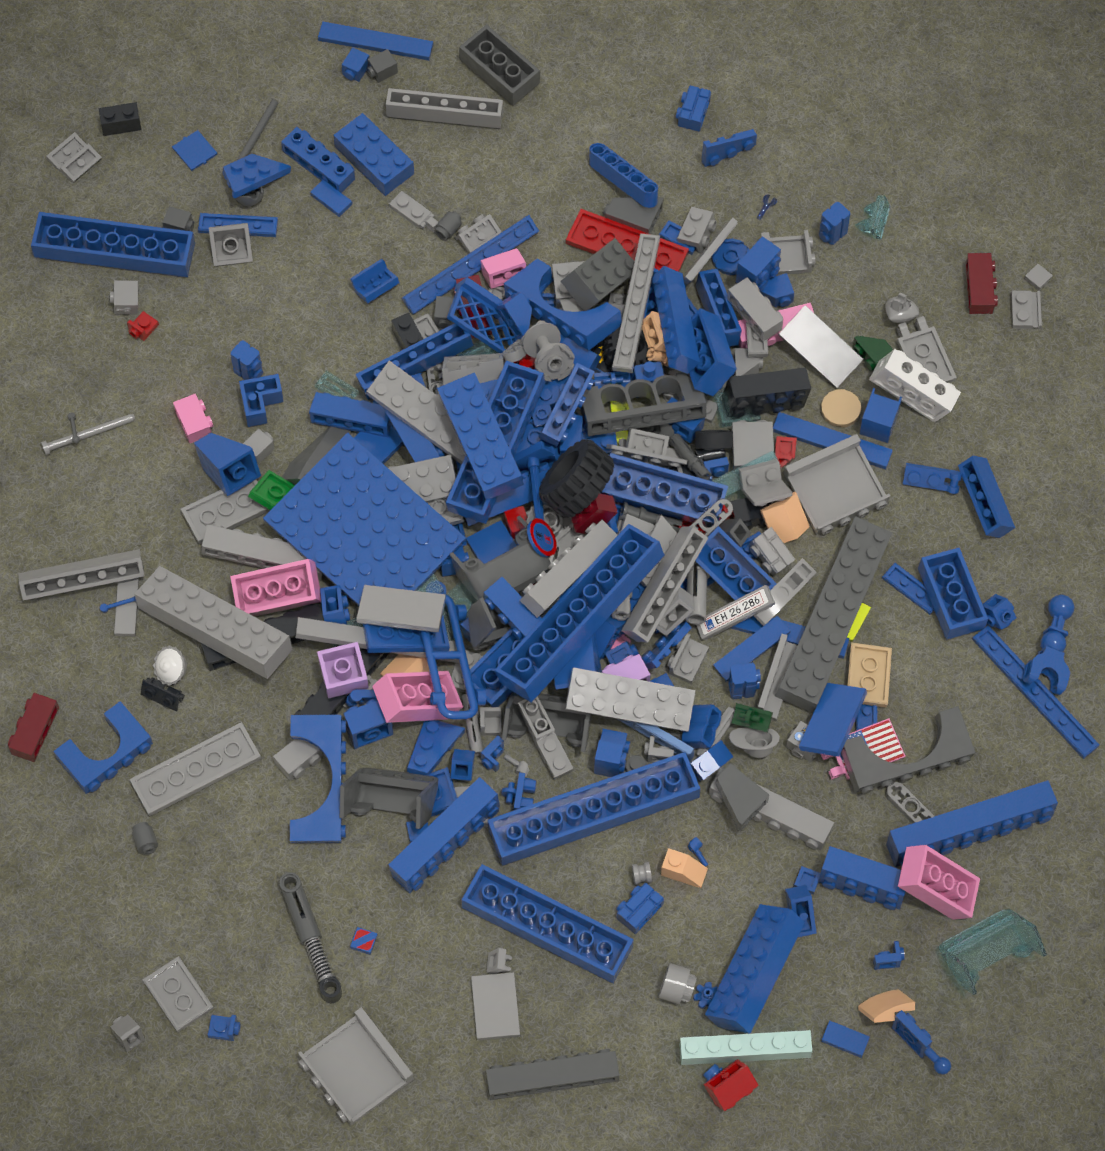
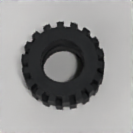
M621 326L608 335L603 343L602 356L603 359H606L605 363L607 366H613ZM641 330L634 366L645 364L649 361L647 352L650 348H648L643 330Z

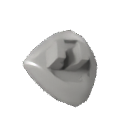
M902 293L888 299L885 304L887 317L893 323L908 322L919 315V308L916 304L908 299L907 295Z

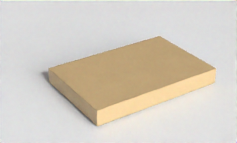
M851 642L847 686L866 688L867 695L863 704L887 707L892 648Z

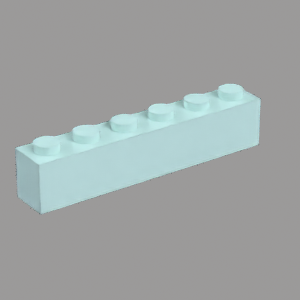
M811 1030L680 1038L679 1043L681 1065L734 1062L737 1059L741 1062L811 1058L812 1055Z

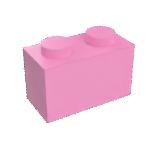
M516 248L481 260L482 274L490 288L493 289L504 285L507 280L524 269L526 262Z
M196 394L173 402L175 412L189 443L198 441L212 433V420L210 416H205V405L202 399L198 400Z

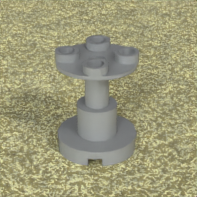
M538 321L521 338L523 349L529 356L535 358V369L544 373L546 381H551V379L562 380L574 368V354L567 345L560 343V331L555 325L545 321Z

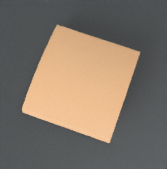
M899 989L891 990L864 1001L858 1006V1010L874 1023L895 1021V1012L915 1010V1001Z

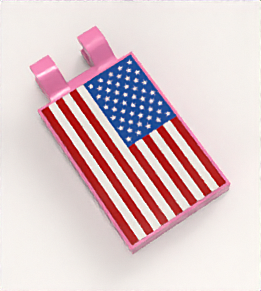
M890 719L870 725L848 735L847 740L862 735L870 750L888 762L893 763L906 757ZM840 753L839 757L835 756L839 766L828 771L831 780L844 774L847 780L850 779ZM821 754L823 760L833 757L831 755Z

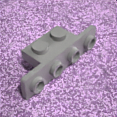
M629 428L626 447L610 444L606 446L607 449H612L611 453L623 456L624 452L631 453L630 457L642 459L643 456L650 457L649 461L661 463L662 460L669 461L668 465L680 467V464H687L688 461L666 456L669 436Z

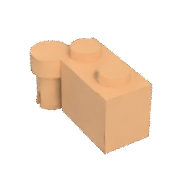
M652 311L644 318L642 325L648 348H650L647 352V357H649V361L661 362L663 366H669L659 313Z

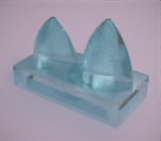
M878 195L876 202L864 207V211L872 217L855 224L858 229L871 233L874 239H882L891 207L886 197Z

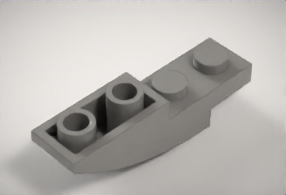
M802 558L770 590L775 605L755 614L754 617L763 626L766 625L817 572Z
M538 696L532 703L526 699L518 702L532 739L554 780L572 772L574 768L556 736L555 729Z

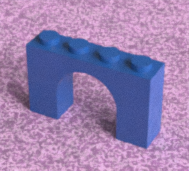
M121 701L104 713L106 722L120 737V746L113 756L105 760L89 759L71 739L53 751L56 759L85 794L90 791H96L103 781L113 778L120 768L129 766L136 756L140 753H146L153 744L151 736Z

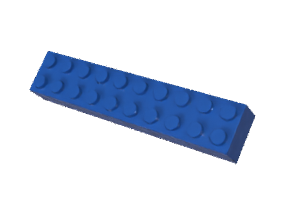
M628 524L495 669L500 683L532 703L665 556L660 542Z
M683 752L488 819V830L503 866L700 798V786L687 754Z

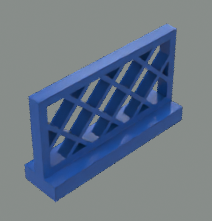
M468 277L456 284L454 289L456 294L447 319L498 353H502L506 350L502 342L507 341L510 346L517 340L515 336L510 335L507 328L508 325L496 307L502 300ZM461 296L466 298L469 304L464 305ZM476 306L484 311L483 315H479ZM471 307L474 317H468L465 308ZM460 309L463 319L454 315L456 310ZM492 316L499 320L500 325L495 326ZM486 318L490 327L484 328L481 319ZM476 320L479 330L473 328L470 321ZM502 328L506 338L500 339L497 329ZM486 331H492L495 340L489 339Z

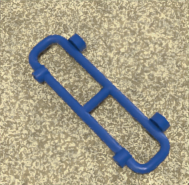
M446 594L445 604L447 605L457 651H433L429 631L420 630L434 692L430 693L431 705H437L439 712L448 719H469L476 715L478 706L486 704L485 689L474 690L459 625V621L466 620V606L455 605L453 599ZM459 659L470 706L469 710L450 711L446 708L445 693L442 692L436 660Z

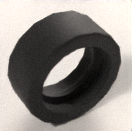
M696 431L695 447L700 449L732 448L733 431Z

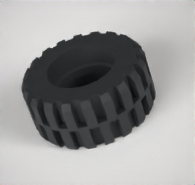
M582 439L580 442L574 443L573 446H570L567 451L559 456L558 460L547 471L545 478L542 479V484L539 487L541 500L557 514L565 518L574 517L576 514L581 513L584 508H587L598 497V494L605 488L606 483L609 482L610 476L614 471L613 458L592 440Z

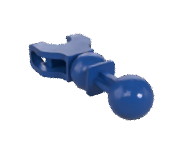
M1060 594L1050 600L1048 611L1053 617L1051 626L1043 631V637L1040 640L1041 650L1037 656L1025 665L1023 681L1029 684L1036 681L1040 674L1046 675L1050 680V691L1057 695H1061L1066 690L1070 677V670L1064 661L1065 653H1063L1066 648L1065 637L1068 636V632L1063 630L1064 622L1073 615L1075 609L1070 597Z

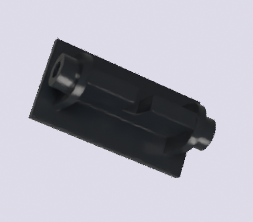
M153 677L142 680L140 695L177 712L179 701L182 702L185 697L181 690L171 686L165 690L166 684H162V682Z

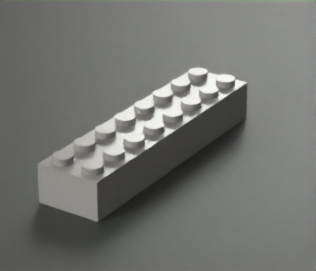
M161 566L155 570L134 594L140 610L266 679L272 675L293 650L289 635Z

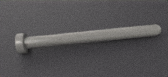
M129 414L77 433V436L82 440L133 422L135 420L134 414ZM73 434L49 443L46 441L41 442L45 455L50 454L51 450L73 443Z

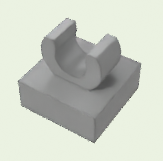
M497 948L488 952V974L505 973L511 970L510 967L505 966V961L512 960L510 955H506V949Z

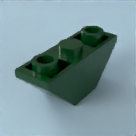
M864 336L854 337L853 350L864 359L865 365L870 371H874L879 360L893 350L884 339Z

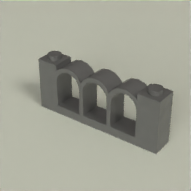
M680 372L676 373V376H660L653 383L644 379H637L629 382L626 387L618 384H607L598 389V386H593L590 391L585 390L583 396L586 399L580 408L588 436L629 430V428L637 429L705 418L707 403L703 392L694 389L690 374ZM664 392L675 393L680 398V401L661 404L658 395ZM646 397L651 400L653 406L634 409L631 399ZM609 401H617L624 405L625 410L606 413L603 404Z

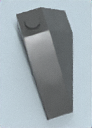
M328 427L289 464L282 478L296 485L347 433L351 435L352 431Z

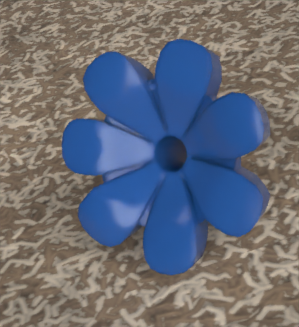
M706 982L705 987L700 984L696 987V991L699 993H696L693 999L694 1001H700L698 1004L699 1008L704 1009L706 1005L709 1007L718 989L717 986L712 988V983Z

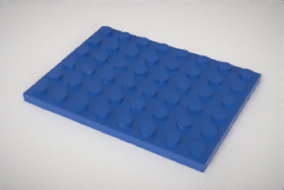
M349 433L263 517V520L302 556L314 561L316 568L333 584L340 585L342 592L358 606H360L364 585L417 591L450 557V553H454L466 541V537Z

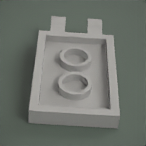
M924 316L916 318L915 326L918 331L913 333L909 332L906 322L898 324L896 330L900 338L897 339V344L908 358L919 362L928 371L936 373L946 383L956 381L957 377L934 326L928 328Z

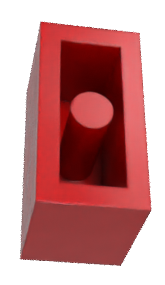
M738 1059L704 1084L714 1104L723 1111L734 1107L736 1102L744 1096L751 1094L753 1089L759 1086L749 1067Z

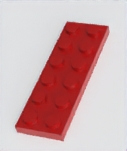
M580 209L566 238V244L595 254L616 238L635 261L640 234L648 233ZM660 238L654 268L660 270L663 266L680 272L689 253V248Z

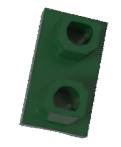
M736 703L731 723L768 733L773 712Z

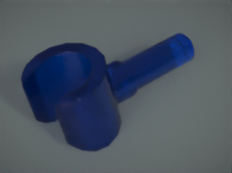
M769 194L763 197L764 205L757 219L761 220L769 206H774L777 203L775 197L771 203H768Z

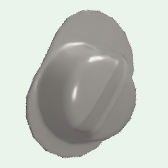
M737 728L730 733L729 739L731 743L744 749L750 756L764 758L772 754L773 747L778 744L780 736L775 730L770 728L768 733L751 728Z

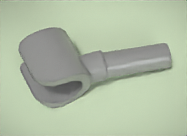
M507 754L504 756V759L517 767L516 773L518 775L520 772L525 773V777L527 776L529 767L526 762H519Z

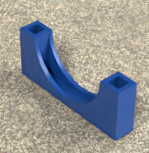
M538 258L504 283L506 298L513 293L522 292L528 297L529 304L532 307L531 314L536 319L555 325L564 337H568L578 346H582L588 351L621 326V311L608 302L594 309L579 312L563 311L549 305L542 298V294L547 286L553 282L552 270L549 265Z
M291 715V738L307 741L318 747L328 758L332 769L331 790L322 806L306 817L290 820L291 843H342V838H346V825H342V818H340V786L343 784L342 775H346V762H342V754H346V741H342V733H346V720H342L341 715Z

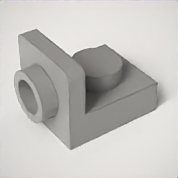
M650 736V743H645L644 755H648V762L654 763L674 756V750L668 747L659 746L654 748L655 736Z

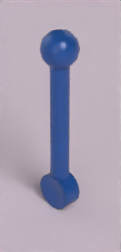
M134 596L109 605L104 603L100 605V610L105 613L110 608L136 601V598Z

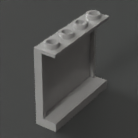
M857 434L785 466L784 475L793 492L797 493L803 511L816 535L820 533L823 535L828 534L838 525L845 526L849 524L855 516L863 518L870 513L869 511L875 508L880 510L888 505L890 494H885L860 447L861 440Z
M362 1007L354 1012L355 1016L304 1054L301 1051L298 1053L300 1067L304 1072L309 1071L311 1073L313 1084L317 1089L320 1087L326 1093L323 1095L330 1106L333 1104L339 1110L336 1113L343 1123L347 1121L350 1126L414 1080L413 1073Z

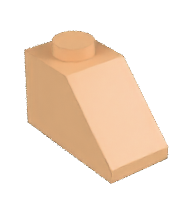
M668 848L662 865L661 876L702 888L708 868L690 855Z

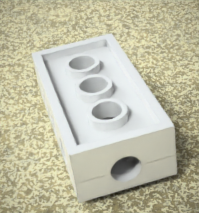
M896 349L879 360L869 379L896 398L900 399L901 396L902 402L933 422L938 421L951 412L961 393L954 385L946 383L936 373L928 371L922 364L911 360L904 352Z

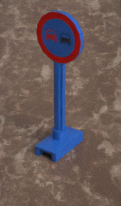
M540 441L515 454L514 460L519 468L523 470L528 468L530 470L536 519L530 521L527 526L528 539L533 549L540 556L548 558L555 554L557 542L551 527L544 521L543 503L539 495L540 462L555 455V450L552 446L547 449L544 448V442Z

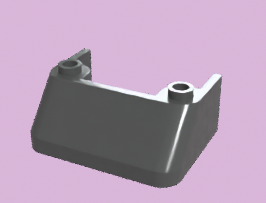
M521 516L516 517L520 527V532L515 538L518 546L484 564L480 559L471 558L462 563L453 552L450 553L458 579L477 601L482 597L484 599V591L501 577L519 592L530 583H536L535 579L543 571L546 573L550 571L548 568L551 564L549 558L540 556L533 549L527 535L528 524Z
M483 597L472 604L468 611L470 641L474 650L495 645L511 629L508 624L504 625L497 616L499 614L494 609L490 610ZM560 598L555 600L540 617L543 618Z
M515 692L511 693L506 706L502 740H506L508 734L511 737L519 738L521 735L526 734V731H529L518 706V702L525 699ZM540 693L538 698L555 729L556 736L567 737V741L571 742L572 746L581 747V752H585L592 714L566 710L567 697Z
M361 768L340 786V818L346 817L350 812H354L355 815H365L371 809L410 814V819L416 823V829H421L431 818L438 790V778L377 768Z

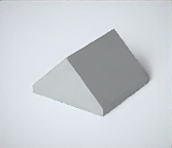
M248 223L209 227L214 266L253 262Z

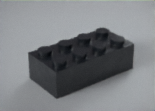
M806 367L733 376L727 381L722 399L727 417L740 418L744 415H761L766 412L779 413L790 409L796 411L804 408L811 391V384Z

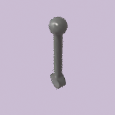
M69 413L68 419L71 421L73 432L72 442L77 444L80 438L77 436L75 426L76 415L75 413Z

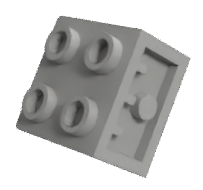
M777 459L738 469L741 491L754 506H764L769 502L783 501L787 497L792 496V491L781 479L780 464Z

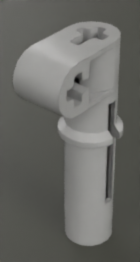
M696 561L686 576L687 592L693 596L694 611L686 617V621L691 624H702L706 621L707 579L710 575Z

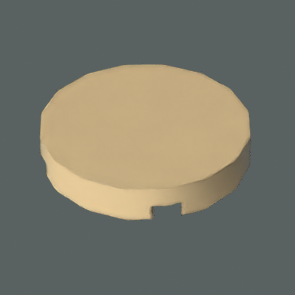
M845 389L829 392L822 401L821 414L824 420L832 426H841V428L851 426L860 416L861 403L858 397Z

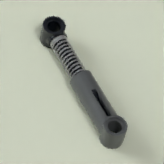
M293 872L285 873L279 882L281 893L284 896L301 944L306 945L305 948H307L308 955H310L309 958L315 969L317 979H319L318 985L321 997L327 1003H336L342 997L341 983L333 975L334 973H331L330 963L326 959V953L322 949L323 946L320 942L322 936L301 880ZM291 882L296 884V886L292 889H288L285 887L288 883ZM296 897L301 906L302 913H299V910L297 908L296 902L294 900V898ZM329 987L337 989L333 994L325 992Z

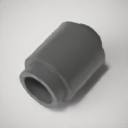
M448 211L436 224L435 234L444 241L451 238L462 225L460 215L454 211Z
M147 822L134 825L132 836L138 852L144 855L155 852L158 843L152 826Z

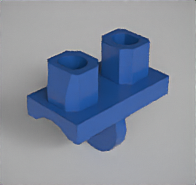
M628 372L594 373V382L598 389L607 384H618L626 387L631 382L630 373Z
M519 772L517 789H514L515 783L509 782L508 788H502L501 795L506 797V803L511 804L512 799L515 798V810L532 805L534 799L525 798L523 794L524 792L535 793L536 780L525 778V773Z

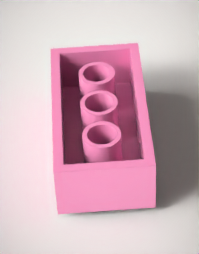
M310 559L230 576L236 607L254 617L321 602L316 564Z
M438 671L442 692L445 693L446 708L450 711H459L463 708V705L449 671ZM430 672L387 673L372 686L387 723L448 719L439 712L437 705H431L430 693L434 692Z
M920 845L906 847L898 887L953 920L972 918L980 878L929 846Z

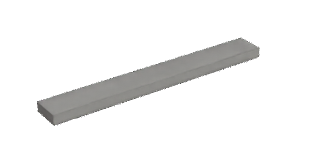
M640 234L612 366L613 371L633 373L660 243L659 235Z
M298 617L295 638L338 645L358 642L359 648L367 649L363 627ZM449 641V651H457L455 641ZM390 652L426 658L425 652ZM444 659V660H442V661H448V662L459 663V659Z

